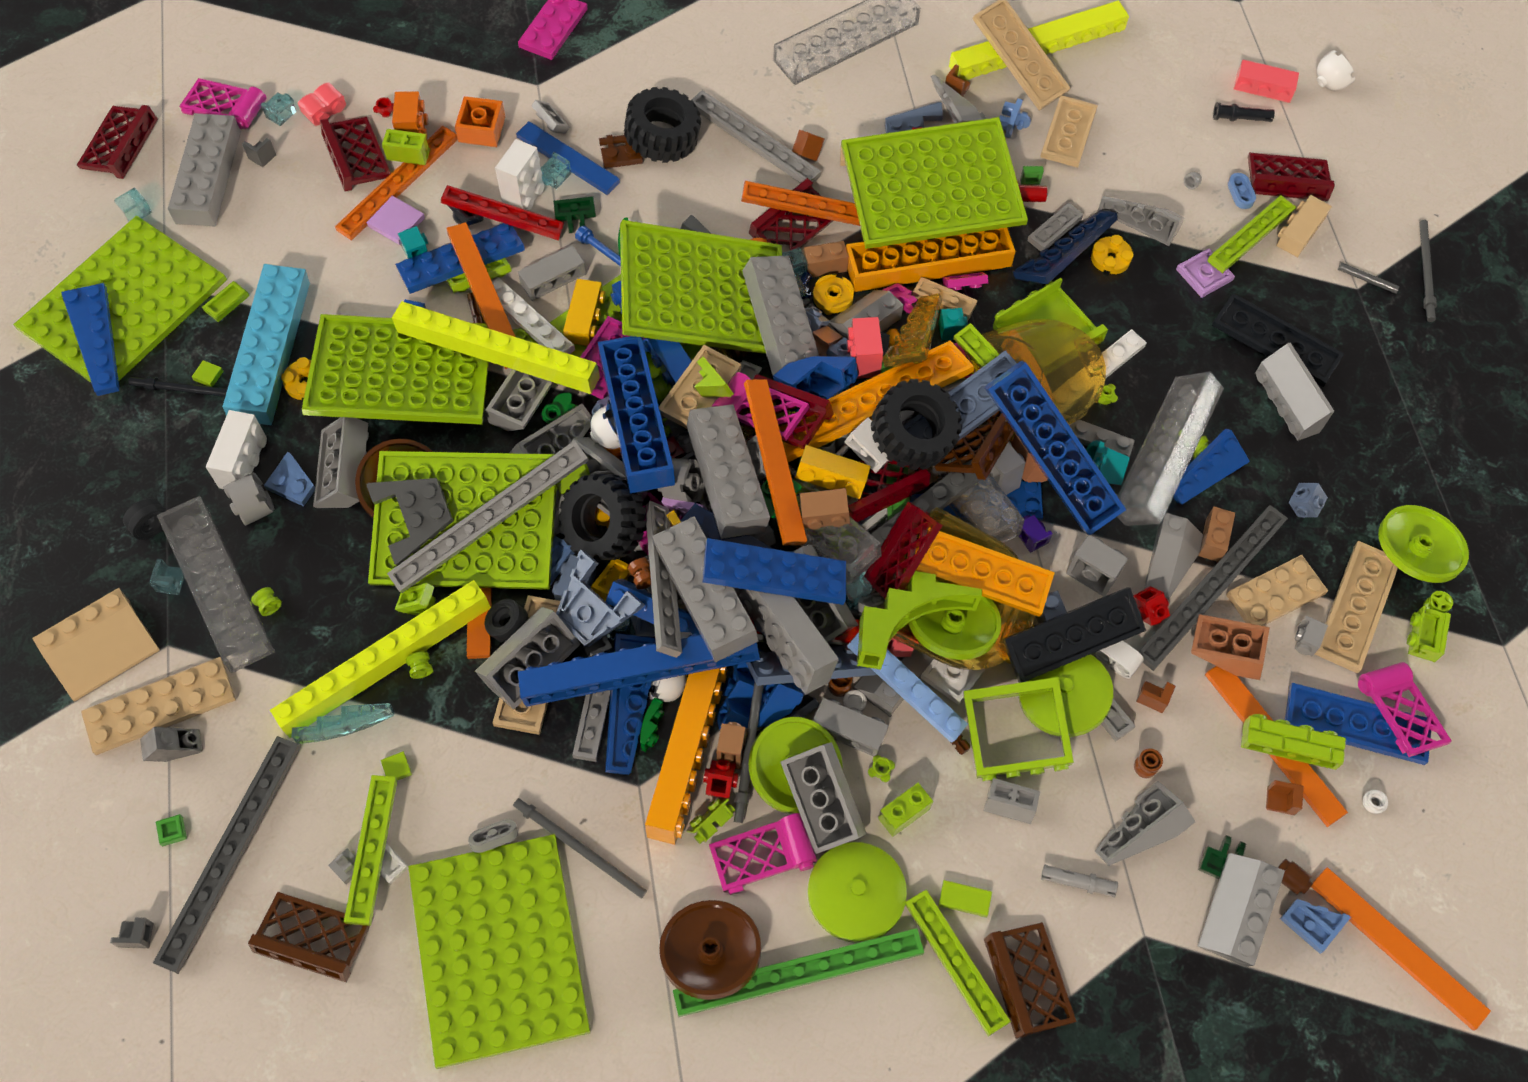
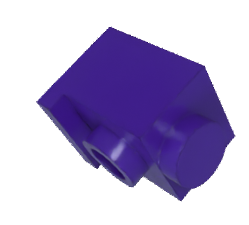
M1026 515L1020 519L1016 534L1030 553L1049 544L1053 534L1051 531L1046 532L1042 521H1038L1035 515Z

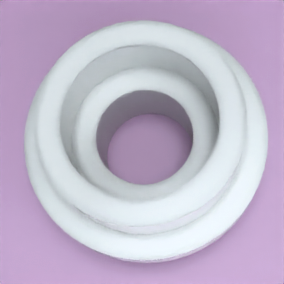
M1370 790L1363 796V805L1369 812L1380 814L1387 809L1388 799L1383 792ZM1371 799L1376 800L1377 803H1378V806H1375V805L1372 803Z

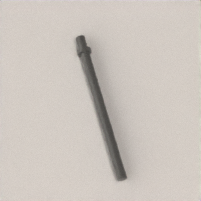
M520 798L514 802L513 806L524 813L523 817L532 819L551 834H555L558 839L641 899L647 892L645 888L536 811L534 805H528Z

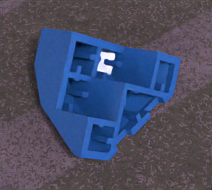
M812 356L788 363L775 373L773 378L777 382L824 399H829L848 390L850 384L855 383L858 376L856 358ZM795 408L789 411L798 412L799 409Z
M746 663L732 665L734 668L732 679L727 678L723 692L726 700L718 709L716 717L719 729H721L722 723L727 724L728 722H736L741 724V727L748 728L755 680ZM794 682L764 685L758 727L768 726L792 713L795 706H798L803 699L802 689L798 688Z

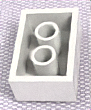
M515 139L495 167L502 203L528 210L532 208L534 200L544 190L540 158L537 147Z
M228 411L206 465V469L220 489L245 475L251 474L254 467L259 463V454L266 445L267 437L253 414Z

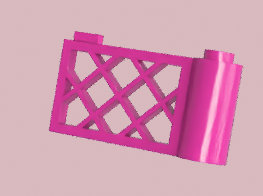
M198 78L180 104L182 113L188 115L198 113L235 116L239 128L248 129L267 97L262 90L256 87H249L247 90ZM201 86H205V87H208V88H209V89H207V90H204V91H201V92L198 93V91H199V89L201 88ZM221 90L226 92L218 96L214 95V93ZM238 94L241 95L239 98L235 100H231L230 98ZM208 95H212L213 97L205 101L201 100V98L206 97ZM227 98L229 99V102L222 105L217 103ZM199 100V103L192 106L189 105L191 102ZM214 103L216 107L209 110L204 108ZM232 107L229 114L221 113V111Z
M736 372L727 384L734 395L731 397H718L712 407L733 404L739 422L754 428L751 413L744 416L739 414L742 409L749 407L744 382L750 378L741 372ZM769 388L772 400L779 399L782 401V404L774 406L775 412L785 411L786 416L778 418L777 422L778 424L788 422L786 430L784 432L780 431L782 440L787 441L810 408L809 404ZM794 406L800 408L797 413L788 415V408Z
M1400 662L1360 675L1358 681L1359 690L1366 696H1371L1397 738L1395 742L1402 754L1406 753L1408 757L1452 742L1415 685L1413 672L1408 664ZM1410 690L1414 701L1401 697L1403 691ZM1387 697L1394 700V708L1385 705L1382 698ZM1399 703L1412 708L1410 715L1398 710ZM1415 711L1423 712L1427 720L1423 721L1414 717ZM1396 716L1408 721L1406 728L1397 724L1395 721ZM1412 723L1424 727L1423 735L1411 730ZM1428 731L1436 732L1441 740L1436 741L1427 737ZM1408 737L1420 740V747L1413 749L1408 741Z
M800 813L788 815L777 822L709 844L724 892L729 891L730 895L744 891V885L794 868H799L800 871L809 870L814 867L813 863L817 861ZM776 829L778 839L774 846L762 840L766 832ZM750 838L756 841L751 854L739 848L744 839ZM779 843H781L783 850L777 848ZM760 844L772 849L766 861L754 856ZM727 846L733 849L728 861L718 857L717 848ZM775 851L785 856L786 865L776 867L770 864ZM736 852L749 857L743 869L731 864ZM752 859L764 865L759 874L753 875L746 871ZM720 863H722V864L725 865L723 871H722V868H721ZM729 867L740 872L737 881L726 884L724 875Z

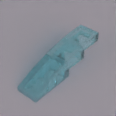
M390 703L341 706V715L317 717L316 726L292 727V738L297 744H304L350 735L394 716V710Z

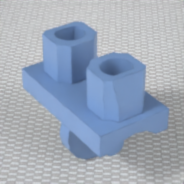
M1017 98L1015 104L1005 101L1002 114L1010 116V118L1002 115L999 117L1002 128L1006 131L1005 137L1011 138L1015 125L1017 129L1022 130V128L1029 127L1031 123L1027 112L1020 113L1022 99Z

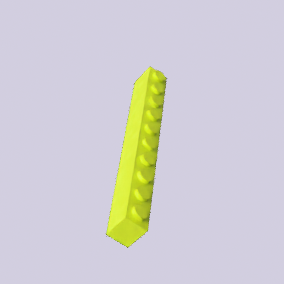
M1118 0L1031 27L1028 30L1045 54H1049L1100 37L1102 38L1109 34L1121 32L1126 28L1129 15ZM989 41L951 52L949 62L950 69L955 64L959 66L958 77L964 80H970L974 77L1007 67Z
M401 301L392 316L398 333L588 394H592L600 378L596 362Z
M474 580L273 707L270 709V712L284 733L291 738L406 664V658L409 655L426 651L489 610L491 606L477 583Z

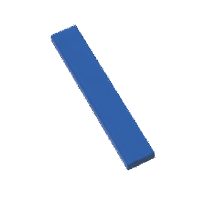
M530 121L516 133L518 139L537 147L540 153L606 195L620 183L618 177Z

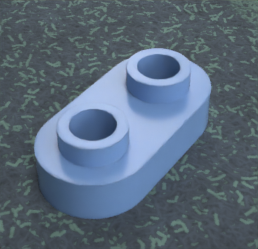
M1243 173L1232 174L1228 181V188L1234 203L1242 209L1251 208L1256 200V194L1249 178Z

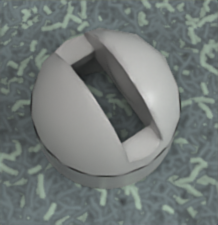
M1191 172L1184 177V184L1188 189H1195L1202 181L1201 175L1197 172Z

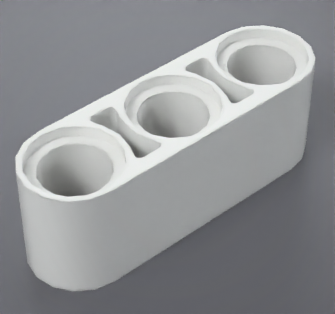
M1124 641L1092 653L1093 656L1120 676L1128 679L1131 678L1144 661L1143 656Z

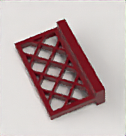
M142 105L140 109L112 106L78 161L77 166L79 169L113 173L116 178L124 179L158 121L149 105ZM117 113L123 114L122 116L114 119ZM124 121L127 122L126 124H124V125H122V126H120V127H118V128H117V126H116V125H118V124H120V123H122V122H124ZM114 127V130L105 134L106 130ZM115 136H118L117 139H115V140H113V141H111V142L108 143L107 140H109V139H111V138H113V137H115ZM105 142V145L96 149L97 145ZM107 150L109 151L108 154L99 158V154ZM96 157V160L87 163L89 159Z
M367 117L329 123L328 119L320 120L321 135L344 192L351 191L352 185L386 179L391 174ZM363 124L366 127L363 131L355 128L357 125ZM342 128L347 131L342 135L335 130ZM351 132L359 135L356 140L348 136ZM363 138H366L372 142L366 145L361 141ZM344 141L352 144L350 149L341 146ZM356 147L364 149L363 154L355 152ZM369 152L378 155L375 160L367 157ZM353 156L358 160L356 163H352L347 159ZM365 161L371 164V166L367 169L360 166V164ZM377 166L384 169V172L376 173L373 169ZM356 170L365 173L363 176L355 178L353 175Z
M1250 152L1248 154L1250 180L1255 194L1308 199L1312 195L1322 201H1329L1335 183L1330 179L1327 160ZM1254 160L1261 161V162H1263V164H1262V165H1259V164H1258L1257 162H1255ZM1274 162L1281 163L1283 166L1279 167ZM1293 164H1299L1302 168L1299 169ZM1313 166H1320L1322 170L1319 171ZM1270 167L1274 171L1271 173L1265 168ZM1288 168L1289 170H1291V171L1294 172V173H1293V174H1289L1288 172L1285 171V169ZM1308 170L1314 175L1309 176L1305 173V171Z
M808 178L793 189L794 191L821 196L812 187L813 182ZM769 208L751 223L749 234L753 238H764L767 240V243L789 245V251L786 254L782 253V256L791 257L831 224L833 220L810 217L804 214L803 216L792 215V212ZM781 219L789 220V227H778V221ZM792 220L803 221V228H792ZM806 221L817 222V228L806 229ZM775 231V239H769L763 233ZM778 232H789V240L778 239ZM792 233H803V239L801 241L792 240Z
M758 374L753 378L756 380H767L769 388L809 404L810 408L802 418L804 425L796 427L787 441L782 440L783 442L805 449V446L810 443L825 419L830 420L834 415L831 403L827 399ZM779 399L772 400L773 403L777 401L782 403ZM794 406V407L788 408L787 411L792 410V409H795V408H797V409H800V408L797 407V406ZM750 407L742 409L739 414L742 415V413L750 411ZM781 410V411L775 412V414H779V413H782V412H784V414H785V411H784V410ZM812 415L818 416L816 421L808 424L806 423V417ZM739 422L741 426L755 431V428ZM788 422L778 424V426L788 425ZM803 431L807 433L802 441L794 438V434Z
M894 460L892 462L888 461L884 469H880L877 473L870 468L869 473L882 476L880 482L869 480L867 477L865 486L878 487V490L873 494L866 493L863 490L858 501L850 505L848 504L850 523L853 525L928 488L930 473L927 469L922 470L920 467L912 475L903 474L902 467H900L899 472L887 470L889 463L897 465L898 462ZM885 476L897 478V481L893 484L883 483Z
M907 502L861 580L874 588L884 599H886L889 588L895 587V589L904 590L943 525L931 517L927 511ZM932 526L931 530L927 534L928 528ZM920 533V538L916 540L917 534ZM908 553V558L905 560V554Z

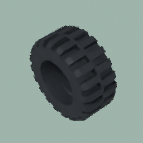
M652 87L651 90L645 89L633 96V99L628 103L624 136L628 144L632 146V149L636 153H641L642 157H648L654 162H657V160L662 161V163H668L671 160L676 162L680 158L683 159L692 153L697 145L701 127L700 111L696 104L689 100L687 95L684 93L680 94L678 90H668L667 87L658 89V87ZM651 122H665L674 128L658 127Z
M910 379L908 383L907 381L899 382L887 391L873 411V421L871 422V430L875 431L872 435L875 443H879V451L881 453L885 452L887 454L886 458L890 462L893 460L898 462L897 466L899 467L909 466L908 469L917 470L920 467V469L924 470L928 469L931 465L935 466L947 456L960 438L959 434L962 432V424L959 423L962 420L961 413L956 411L958 406L955 401L952 402L950 400L951 395L947 391L945 393L941 391V387L937 384L933 386L930 385V381L922 380L918 382V379ZM910 410L921 414L931 426L932 439H920L908 433L901 423L900 411Z
M590 474L580 477L578 481H574L570 485V490H566L563 495L565 499L561 501L559 507L561 509V514H559V521H561L560 531L561 534L565 535L564 541L566 544L571 545L570 549L575 554H578L580 550H584L596 561L620 559L629 555L631 550H635L639 544L637 541L643 537V527H646V520H644L646 508L642 505L644 501L641 495H638L637 492L630 493L627 479L614 474ZM601 499L607 504L610 513L609 527L604 536L599 532L595 521L596 508Z

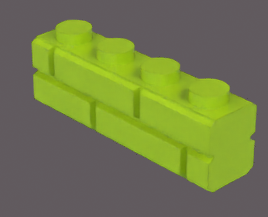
M1262 714L1250 715L1244 721L1241 748L1337 770L1344 762L1346 738L1338 736V733L1334 731L1319 732L1315 731L1312 726L1301 725L1298 727L1290 725L1289 721L1282 719L1272 721Z

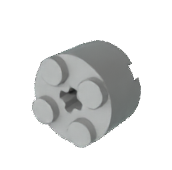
M671 458L674 467L675 485L657 488L658 491L662 492L664 498L693 503L700 502L705 495L706 488L697 460Z
M254 472L223 487L226 495L233 502L230 504L231 510L236 516H240L245 526L269 515L275 510L269 493L264 491L261 486L263 484Z

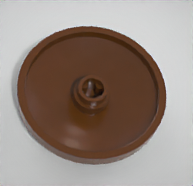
M706 900L690 904L677 912L663 930L659 946L661 965L668 980L686 995L708 1000L727 997L742 989L756 973L761 958V941L758 929L750 916L733 904L717 900Z

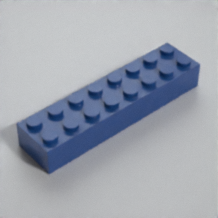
M630 336L598 342L601 365L630 493L675 485L674 467L642 337Z
M1018 362L984 386L1065 506L1087 535H1091L1126 511L1122 502L1026 362Z

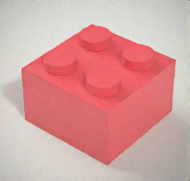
M853 318L852 327H848L849 340H847V350L851 357L856 358L857 379L873 378L881 374L883 359L879 318Z

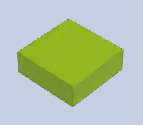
M203 360L192 375V379L203 385L213 387L224 371L221 367Z
M404 751L381 760L386 776L396 777L397 780H401L412 775Z

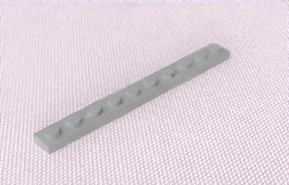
M574 440L387 573L398 591L403 593L585 464L589 459Z

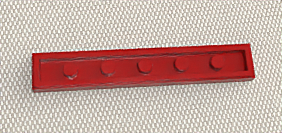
M449 185L446 186L440 203L558 241L564 228V222Z

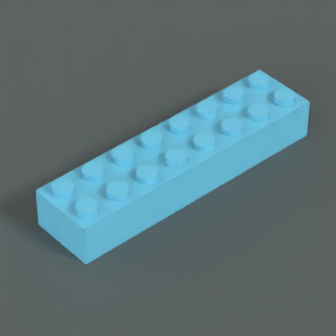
M269 264L263 265L223 403L226 416L229 410L255 415L259 424L272 425L283 385L281 376L288 367L310 286L306 269Z

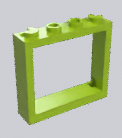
M1058 677L963 691L977 779L982 778V781H992L993 778L997 779L996 776L1006 775V778H1016L1021 776V772L1030 771V775L1045 773L1044 769L1054 768V771L1058 772L1068 770V766L1074 763ZM1052 691L1064 757L983 768L973 703Z

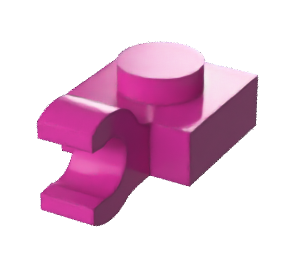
M896 283L882 290L890 291L903 304L905 312L912 313L916 311V308L911 304L917 302V299L911 296L912 291Z

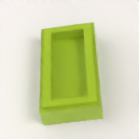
M232 281L202 308L208 315L219 322L247 299L249 294L240 285Z
M943 880L938 906L987 918L992 891Z

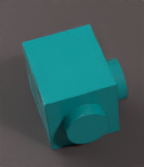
M417 226L398 233L401 246L408 259L428 252L426 245L429 243L425 233H420Z
M962 308L941 309L938 322L941 341L954 340V335L968 325L967 316H963Z

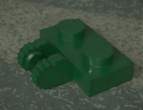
M593 196L553 201L555 220L567 221L569 233L574 231L572 220L580 219L579 225L581 227L585 226L586 218L596 217Z
M1227 835L1224 837L1219 851L1207 846L1198 870L1220 879L1232 837ZM1239 842L1235 849L1236 855L1243 856L1246 843Z

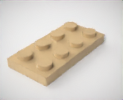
M1060 95L1040 157L1078 168L1098 105Z
M703 345L659 406L662 416L686 429L690 410L712 407L718 398L702 397L694 386L704 379L699 373L701 367L697 361L704 356L726 384L730 382L736 372L741 370L740 363L706 345Z
M1300 555L1230 590L1226 596L1245 623L1265 626L1322 597L1328 590L1303 555Z

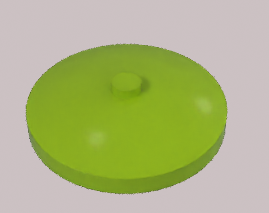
M1416 505L1399 506L1391 510L1379 526V542L1384 553L1396 567L1411 577L1425 582L1443 583L1456 578L1468 563L1469 549L1462 533L1450 520L1436 511Z
M982 596L976 611L959 609L938 611L910 621L909 626L915 638L933 653L949 659L968 660L984 655L995 645L1001 631V616L993 600Z
M1091 654L1028 680L1059 678L1069 737L1084 735L1097 728L1105 720L1112 706L1113 684L1111 677L1104 665ZM1052 691L1018 696L1025 716L1033 725L1048 734L1061 737Z
M802 717L783 718L764 728L756 737L751 747L748 764L750 778L758 795L768 805L778 811L787 814L799 813L780 761L832 742L843 769L839 747L831 734L818 723Z
M863 842L844 843L827 851L813 867L808 883V902L814 918L829 934L847 942L860 943L884 936L897 924L903 913L907 898L905 878L896 861L884 850Z

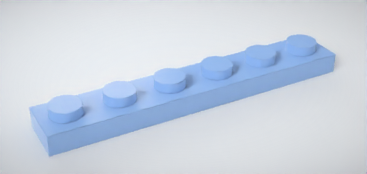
M859 632L847 645L857 656ZM888 649L881 670L871 668L951 743L958 738L968 725L966 721Z

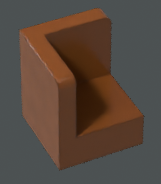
M955 64L947 74L945 83L963 97L970 88V82L958 77L959 66Z
M799 130L792 152L817 161L824 138Z
M1145 681L1136 702L1163 713L1170 702L1176 685L1167 682L1161 688Z
M1274 780L1267 787L1266 809L1296 815L1303 807L1304 786Z

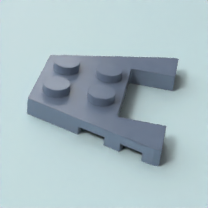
M937 102L885 118L886 133L912 130V127L924 128V121H942V103Z
M580 550L577 555L579 560L576 568L572 569L570 574L572 579L568 589L563 593L556 614L584 646L590 647L641 610L645 604L632 592L626 591L613 609L585 583L599 563L586 551Z

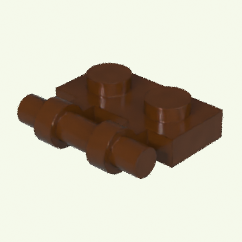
M611 134L606 135L604 138H599L600 146L608 145V148H601L604 169L643 164L641 153H636L632 149L624 135L612 136ZM625 143V145L614 147V144Z

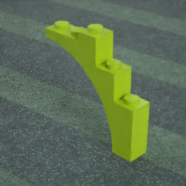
M915 571L909 581L908 591L888 589L884 609L864 606L859 625L857 666L881 670L887 646L901 628L912 620L938 611L957 609L976 611L982 597V589L936 582V574Z

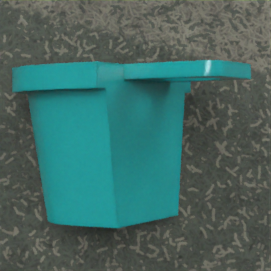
M1092 441L1086 449L1089 456L1109 484L1122 485L1130 457L1104 446L1105 442Z

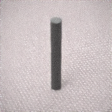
M1342 262L1338 267L1339 271L1395 294L1400 287Z

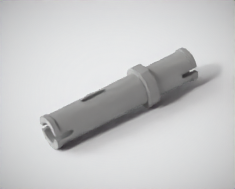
M1044 864L1041 880L1084 889L1090 894L1096 892L1115 898V893H1117V881L1098 878L1096 874L1085 875L1048 866L1047 864Z

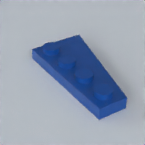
M1225 429L1167 486V489L1176 503L1183 504L1249 463L1250 460L1232 430Z

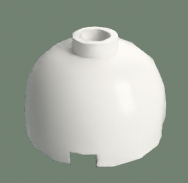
M1335 50L1325 55L1317 66L1318 84L1333 91L1344 89L1355 80V77L1352 78L1351 73L1354 72L1352 66L1342 54L1337 56L1335 54L1337 51Z
M608 404L600 408L593 415L590 424V435L595 443H599L607 449H616L620 446L611 405Z
M687 675L652 681L651 685H654L655 689L654 693L649 692L650 699L656 697L662 702L675 701L684 691L688 678Z

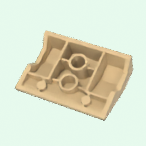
M119 588L33 637L42 656L74 702L160 651L132 608L129 599Z

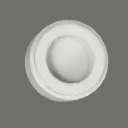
M850 690L845 694L843 706L849 709L857 708L862 712L866 707V696L859 690Z

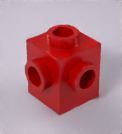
M1149 586L1133 595L1143 622L1153 626L1170 616L1169 602L1164 592Z
M712 760L710 769L705 768L703 782L707 783L705 795L729 799L732 787L737 788L739 774L735 773L736 764L730 763L727 760Z

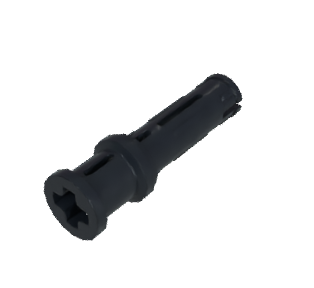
M1216 102L1213 110L1214 120L1222 118L1229 119L1230 121L1245 119L1273 122L1275 116L1274 109L1239 107L1237 104L1221 105L1220 102Z

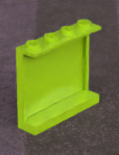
M1061 278L1054 282H1049L1039 291L1031 292L1022 301L1017 300L1010 308L1000 310L995 315L993 328L1004 341L1013 332L1019 336L1036 360L1044 377L1103 342L1108 331L1103 324L1096 327L1060 288Z

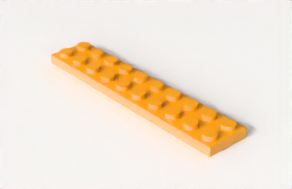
M950 340L827 399L831 403L834 415L830 420L825 419L808 446L819 448L854 431L868 417L873 421L872 414L877 404L887 391L899 382L907 381L908 383L910 379H918V382L926 380L930 381V385L934 386L937 384L943 388L973 373L974 366ZM812 415L806 417V423L808 424L816 421L818 416ZM801 419L796 427L804 425L803 419ZM788 425L779 426V430L781 432L785 431ZM803 431L794 434V438L802 441L807 433ZM783 442L788 463L803 455L804 449Z

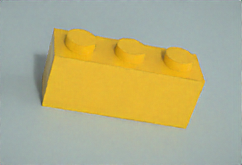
M583 279L576 280L563 330L564 336L573 344L588 346L597 333V326L595 325L596 321H600L601 303L604 304L606 292L602 290V282Z
M806 445L795 478L830 490L846 488L848 496L860 499L871 466Z

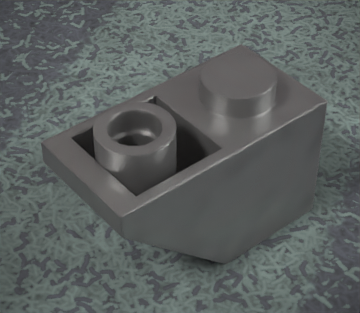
M153 727L140 739L143 761L167 762L202 752L199 729Z

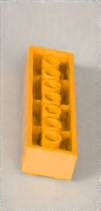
M1008 228L865 249L864 242L846 244L848 253L847 270L854 292L889 287L896 283L901 285L919 282L921 277L932 280L946 276L1012 267L1015 256V249Z
M727 667L688 675L645 822L646 834L649 839L675 845L677 838H682L685 827L683 816H688L691 806L690 792L694 793L698 780L696 778V769L701 770L703 764V747L707 748L710 738L709 729L715 721L716 704L720 703L722 695L721 686L722 683H725L728 674Z

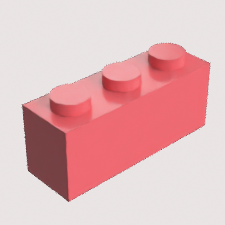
M1242 60L1236 75L1234 90L1290 103L1296 91L1299 73Z

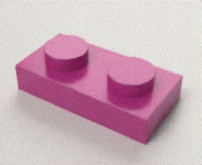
M983 272L943 277V285L954 291L961 290L962 286L980 288L982 284L988 283V275Z

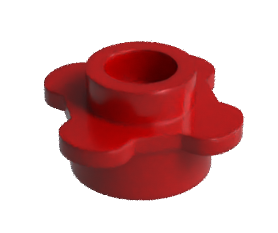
M379 98L376 101V106L373 107V111L387 118L393 111L394 103H391L389 98Z

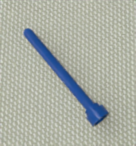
M586 226L578 228L575 234L576 240L582 244L592 245L621 266V256L597 240L592 230Z

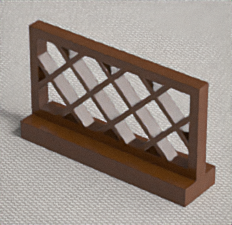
M999 410L985 421L988 422L987 425L978 429L975 428L974 431L960 439L954 448L963 443L965 445L956 450L953 448L944 459L934 466L936 471L975 473L977 479L986 480L1014 434V430ZM998 417L997 420L991 422L992 419ZM990 431L989 434L982 437L981 434ZM977 436L979 437V439H977V440H975V441H973V442H971V443H967V441H969V440H971V439H973V438H975V437H977ZM981 445V447L978 450H972ZM968 451L970 452L969 454L961 458H958L959 455L966 453ZM953 458L956 459L955 461H953V462H951V463H949V464H945L947 461H949V460H951V459H953ZM972 460L971 465H963L964 463Z
M277 892L256 935L252 934L248 945L253 953L347 982L351 974L350 968L370 926L360 925L362 928L359 934L348 938L344 928L353 924L341 922L345 917L344 912ZM280 902L291 903L293 910L278 916L277 908ZM307 909L315 912V918L301 923L298 913ZM295 915L299 925L284 931L281 921ZM331 916L337 918L339 925L325 931L321 921ZM319 922L322 933L307 938L304 928ZM276 923L279 924L282 933L273 937L264 935L267 927ZM301 930L305 940L295 945L289 943L287 936ZM342 930L346 940L331 946L327 936ZM325 937L329 948L320 952L313 951L310 944ZM348 945L350 953L347 960L344 961L336 958L333 951Z
M1043 922L1003 932H992L984 938L1016 1039L1077 1022ZM1038 930L1041 939L1038 946L1026 939L1029 932ZM1012 936L1020 941L1016 952L1007 947L1004 938ZM1023 945L1036 951L1031 962L1019 955ZM1039 954L1048 960L1049 966L1046 971L1035 965ZM1016 959L1028 966L1024 977L1015 972L1013 965ZM1032 969L1044 976L1039 986L1027 979ZM1047 979L1054 982L1058 990L1055 996L1043 989ZM1025 984L1037 991L1032 1002L1023 996L1022 989ZM1040 994L1052 1001L1048 1011L1036 1005ZM1056 1004L1064 1008L1067 1019L1060 1020L1052 1015ZM1033 1009L1045 1016L1040 1026L1033 1027L1030 1018Z

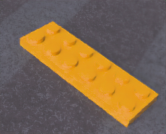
M941 531L937 534L916 569L919 572L936 574V580L944 583L982 589L983 597L1039 617L1043 613L1055 573Z

